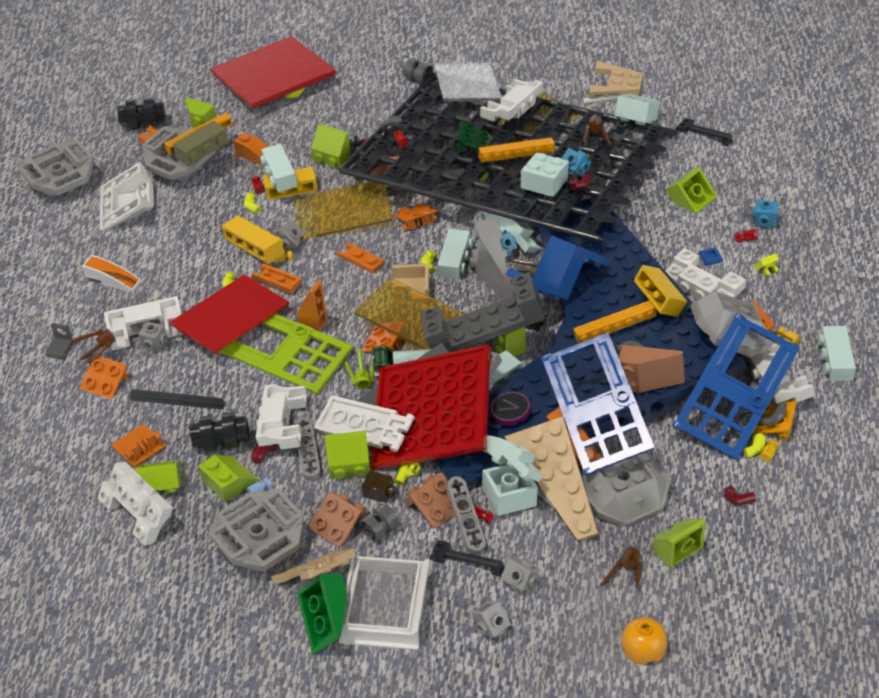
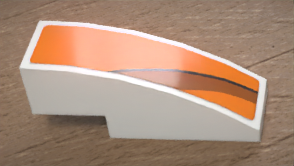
M90 255L82 265L85 277L100 280L102 285L133 292L142 281L125 268L98 256Z

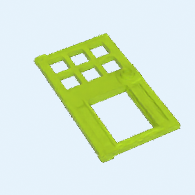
M275 314L261 323V325L287 336L272 355H268L238 341H234L218 353H222L296 386L305 385L307 391L318 395L354 348L351 344ZM311 338L322 342L317 350L305 346ZM328 346L341 350L336 357L323 353ZM300 351L312 355L307 363L295 359ZM319 358L330 363L325 370L313 366ZM290 364L302 368L296 376L285 372V369ZM308 371L320 376L314 384L302 379Z

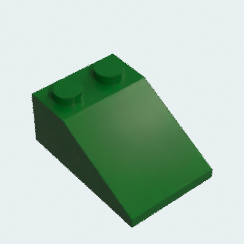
M320 574L296 592L312 655L318 654L341 637L348 595L342 574Z

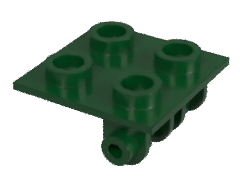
M462 121L457 136L458 143L456 148L459 152H463L469 146L479 151L480 147L490 146L492 136L486 131H481L472 124Z

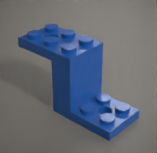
M551 235L532 279L540 294L547 296L549 293V297L559 300L560 297L568 300L584 261L589 263L591 260L590 263L595 266L601 267V265L609 267L612 260ZM508 268L506 273L511 278L524 274Z

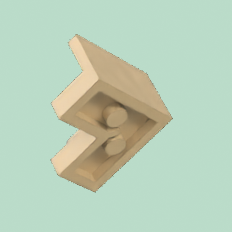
M428 264L393 265V292H411V305L430 304Z

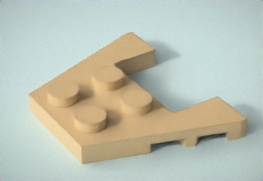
M601 61L596 62L595 74H608L611 76L608 86L591 85L589 98H595V95L603 94L605 97L616 93L619 96L640 94L643 73Z
M353 548L334 551L308 561L304 565L292 567L280 574H274L271 578L274 584L283 583L299 575L301 580L310 579L317 575L331 572V568L336 566L342 567L349 564V560L356 557Z

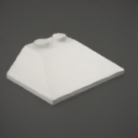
M141 162L101 186L100 231H106L146 211H150L154 207L153 183Z

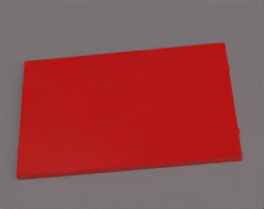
M244 274L169 323L178 331L213 354H216L289 306L290 302Z

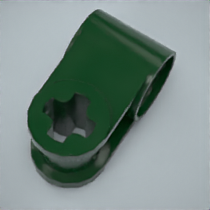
M372 347L374 352L372 367L374 369L393 365V351L390 347Z

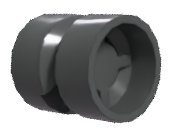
M410 58L404 66L403 73L406 78L422 83L423 79H426L433 73V67L427 63Z
M385 503L375 508L372 512L373 514H367L359 521V526L364 535L367 537L373 536L371 540L374 543L382 539L386 532H391L399 525L396 513Z

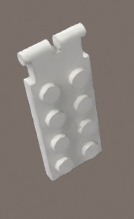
M331 395L314 429L316 432L326 435L366 430L369 446L382 449L384 445L390 447L391 451L397 452L405 438L401 432H408L415 417L412 414H407L406 417L401 416L396 410Z

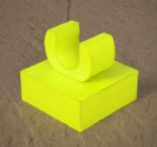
M775 253L760 259L753 266L757 271L762 269L763 275L768 276L770 275L768 268L774 273L778 271V267L774 263L779 259Z

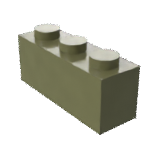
M215 121L204 125L173 144L176 158L187 166L193 164L228 143L226 129Z

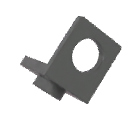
M51 323L55 338L45 354L49 357L63 359L72 345L70 340L73 338L68 325ZM57 329L64 330L66 335L59 333Z

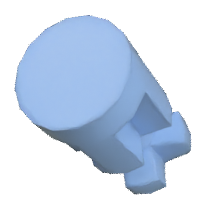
M268 477L263 478V483L258 481L246 489L248 493L264 491L265 487L270 489L272 483Z

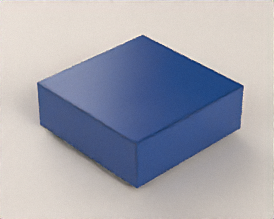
M716 247L699 251V256L705 266L723 262V258Z

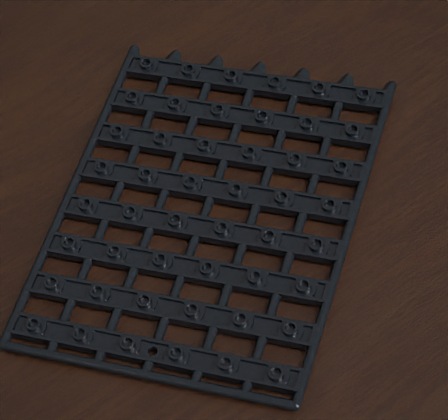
M433 72L389 116H400L402 118V123H398L399 127L391 126L381 135L383 132L380 126L339 168V173L603 243L604 237L597 234L604 222H618L617 218L610 215L617 204L630 205L631 200L623 197L629 186L643 187V182L635 179L642 168L655 169V164L648 162V159L654 151L666 152L667 148L660 145V142L665 135L677 136L678 131L650 123H645V125L636 124L635 120L631 119L623 121L620 120V117L540 97H536L535 104L518 119L511 118L501 126L480 117V110L472 118L461 115L469 106L477 108L483 106L487 108V102L476 101L483 91L494 93L488 101L501 104V98L506 94V89ZM434 79H436V80L427 88V86H428ZM454 84L465 86L456 96L447 94ZM440 99L451 101L442 111L432 109ZM542 105L554 107L547 117L535 115ZM572 112L584 114L577 125L565 122ZM426 114L437 116L428 127L417 124ZM594 114H597L602 121L604 119L615 122L609 132H606L611 145H608L602 131L596 133L590 131L587 140L591 135L601 137L603 140L596 149L583 146L585 144L583 139L586 126L589 125L588 120ZM530 120L541 123L533 133L521 131ZM456 121L470 123L481 131L485 129L497 131L490 143V146L509 144L516 136L530 141L552 138L560 128L572 130L564 141L553 139L555 146L559 148L552 157L562 159L568 147L576 152L581 150L586 154H590L591 156L588 160L591 161V164L585 174H589L591 180L587 188L576 191L572 190L571 185L565 182L561 187L565 190L556 201L543 198L545 194L525 190L523 193L511 190L519 178H521V170L534 155L512 158L505 167L494 164L495 161L481 163L479 153L474 159L463 156L470 147L468 146L465 151L459 152L456 148L458 134L447 131ZM634 127L647 130L640 140L627 137ZM401 130L405 136L411 130L422 132L413 143L408 142L403 147L407 149L397 160L386 157L396 146H399L394 138L395 131ZM441 137L452 140L443 151L432 148ZM622 143L635 146L628 157L615 154ZM426 154L438 156L428 168L417 165ZM359 157H361V158L349 169V167H350ZM610 160L623 163L616 174L602 171ZM456 162L469 164L459 176L448 173ZM380 163L391 165L381 177L370 174ZM488 170L500 172L491 184L479 181ZM410 171L422 173L413 185L401 183ZM576 174L574 178L580 181L582 177ZM597 177L611 180L603 192L590 189ZM442 179L453 182L444 194L432 191ZM473 187L486 190L477 202L464 199ZM584 195L598 198L590 210L576 207ZM505 196L518 199L509 211L496 208ZM538 204L551 207L542 220L529 217ZM571 213L585 216L576 229L562 226Z

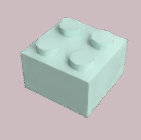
M634 94L618 96L614 116L620 117V120L623 121L635 120V123L640 125L651 123V121L657 120L660 100Z
M535 153L521 170V188L554 197L568 179L569 161L547 156L543 153Z
M507 464L485 469L482 475V490L497 516L536 507L538 487L531 479L529 481L524 480L518 475V470Z

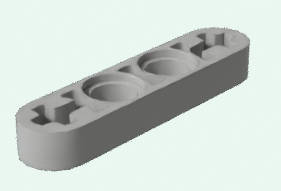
M302 417L295 422V425L299 424L301 431L302 425H306L307 432L302 431L301 442L306 439L311 440V443L307 445L301 443L300 447H298L302 475L306 481H315L321 476L313 424L309 418ZM308 454L314 455L310 460L304 459ZM308 466H313L314 473H309Z
M452 477L448 481L446 490L465 548L470 554H479L484 550L486 541L465 480L461 477ZM453 484H456L457 487H460V489H459V495H460V496H458V497H457V494H458V493H457L456 488H452V487H453ZM465 502L468 505V509L460 510L457 507V503ZM464 521H472L475 527L473 529H466L463 525ZM474 534L475 542L480 543L478 548L475 545H471L473 541L472 535Z

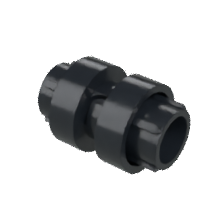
M154 97L144 98L141 104H137L136 99L126 100L125 105L117 106L119 124L128 125L129 129L140 128V123H146L147 128L149 126L157 127L156 122L166 121L164 102H155Z
M235 412L223 413L221 420L215 421L213 415L200 417L198 423H191L190 438L193 448H203L205 453L218 451L219 444H225L227 449L239 448L240 442L250 440L247 417H236Z

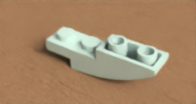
M482 212L486 219L496 217L503 233L510 231L520 246L521 251L524 253H536L539 251L540 247L530 237L534 230L527 223Z
M487 436V445L484 451L493 456L491 459L499 465L504 463L518 470V475L526 481L530 479L540 481L543 474L532 464L536 458L533 453L516 443L494 436Z

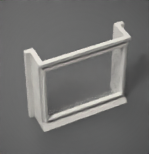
M363 556L352 558L346 583L348 595L339 644L419 650V627L428 576H431L432 571L430 558L425 561Z

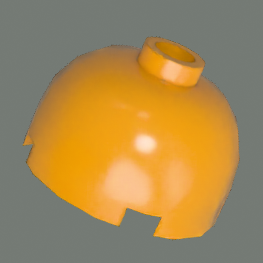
M639 617L632 620L625 627L621 639L626 657L642 665L654 660L655 662L659 661L665 655L668 643L666 631L662 625L648 617Z

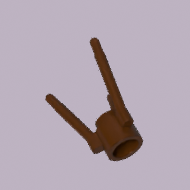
M594 114L588 120L589 125L586 126L583 142L586 143L590 131L595 133L602 131L608 145H611L601 118Z
M100 328L95 332L70 340V343H74L98 335L96 338L98 345L80 357V360L87 358L100 349L88 360V364H91L106 349L111 347L112 343L116 342L114 335L109 329L103 331Z
M633 546L626 548L622 557L619 558L616 565L600 583V587H604L619 567L623 566L625 569H636L635 587L638 588L642 563L639 561L641 558L640 551Z

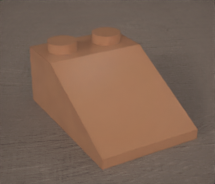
M622 345L618 358L632 392L641 393L685 382L683 351Z

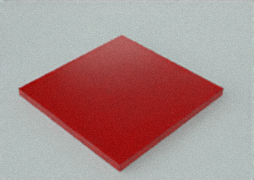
M293 36L210 68L211 73L251 109L336 75V70Z
M489 345L380 367L376 406L396 410L399 415L405 417L407 414H412L415 418L408 432H401L405 438L397 452L391 451L390 447L384 445L382 449L372 446L370 463L372 470H382L486 450L491 355Z

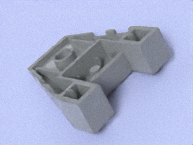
M497 218L476 221L474 223V230H472V237L474 241L477 240L479 248L472 250L471 257L469 258L470 267L474 268L476 274L502 300L514 297L512 278L506 275L508 268L511 269V267H508L506 262L508 255L507 251L503 250L501 244L503 236Z

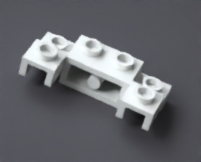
M514 79L513 86H506V94L501 98V104L488 101L487 108L480 107V117L490 121H496L499 117L504 120L518 119L535 104L536 97L543 91V82L538 80L524 82Z
M685 248L673 258V264L665 270L684 293L694 296L696 300H700L715 291L736 298L746 285V279L731 271L723 279H720L696 267L699 264V255Z
M178 296L104 312L107 329L112 332L116 339V342L112 343V351L131 347L129 336L139 334V331L147 322L164 325L168 338L184 335L169 323L182 314Z
M775 343L770 345L769 348L757 352L752 357L746 356L753 367L751 369L752 376L755 380H759L758 383H760L780 345ZM786 372L772 398L776 404L791 398L800 402L815 396L813 384H808L806 375L790 380V375Z
M275 384L265 385L262 404L259 407V419L256 421V440L259 446L279 444L280 449L300 447L302 431L299 424L288 426L291 409L306 407L308 394L305 385L297 387H282Z
M126 462L115 463L110 480L103 481L98 495V499L109 510L116 509L122 504L137 519L132 534L144 546L156 542L162 525L170 517L173 509Z

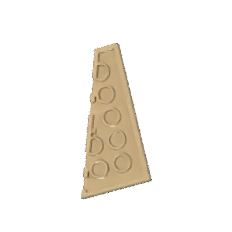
M562 416L505 436L507 441L523 446L536 456L532 464L543 474L540 481L536 482L577 540L581 541L598 536V528L564 417Z

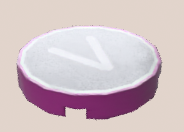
M506 392L500 394L492 401L490 411L497 423L513 426L521 420L523 422L528 418L531 405L529 399L524 394Z

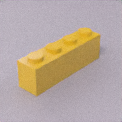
M236 216L222 225L225 239L267 264L285 254L284 243L280 237H276L247 219Z

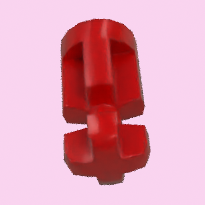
M401 130L394 132V138L398 145L405 147L408 144V140Z
M259 176L252 177L251 179L256 194L265 191Z
M755 229L743 231L742 235L736 232L734 234L735 241L739 243L742 242V239L745 241L757 239V232Z
M474 505L478 519L484 518L486 523H491L494 517L493 513L488 511L486 514L483 508Z

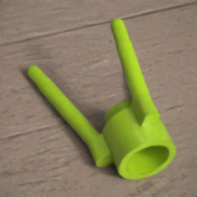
M358 348L359 370L355 376L347 360L345 359L343 362L351 377L353 386H356L358 389L369 388L374 383L375 369L372 367V364L370 374L364 369L361 349Z

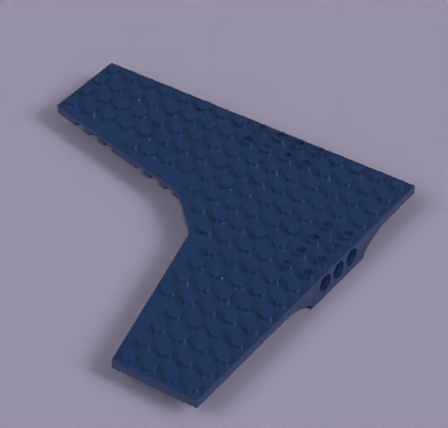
M592 196L579 202L576 207L590 210L598 198ZM614 211L610 215L617 218L618 222H604L597 232L598 235L604 237L603 243L537 226L544 249L552 235L612 261L609 267L601 265V267L595 266L590 263L591 260L589 263L584 261L568 300L561 298L565 317L549 351L489 390L487 436L506 440L505 436L548 422L546 416L560 406L541 357L579 344L574 337L573 328L650 301L634 282L642 265L661 269L687 300L678 317L660 314L657 310L656 317L609 333L615 350L616 346L623 344V342L636 341L648 348L683 351L684 383L641 393L633 392L644 422L675 410V406L692 393L718 346L711 342L710 336L697 325L690 307L692 301ZM571 213L562 226L576 229L585 216ZM595 346L562 359L579 403L612 390ZM737 353L725 374L730 375L745 368V362ZM506 392L524 394L529 399L531 405L528 418L523 422L522 420L517 422L513 426L497 423L490 411L492 401L500 394ZM629 408L615 413L620 427L635 422ZM610 415L596 420L601 434L615 430ZM591 423L580 426L589 438L596 437ZM485 451L434 460L448 481L452 477H461L465 480L467 487L482 481L483 470L502 466L495 463L491 459L493 456ZM453 484V488H456V490L459 491L460 487H457L456 484Z

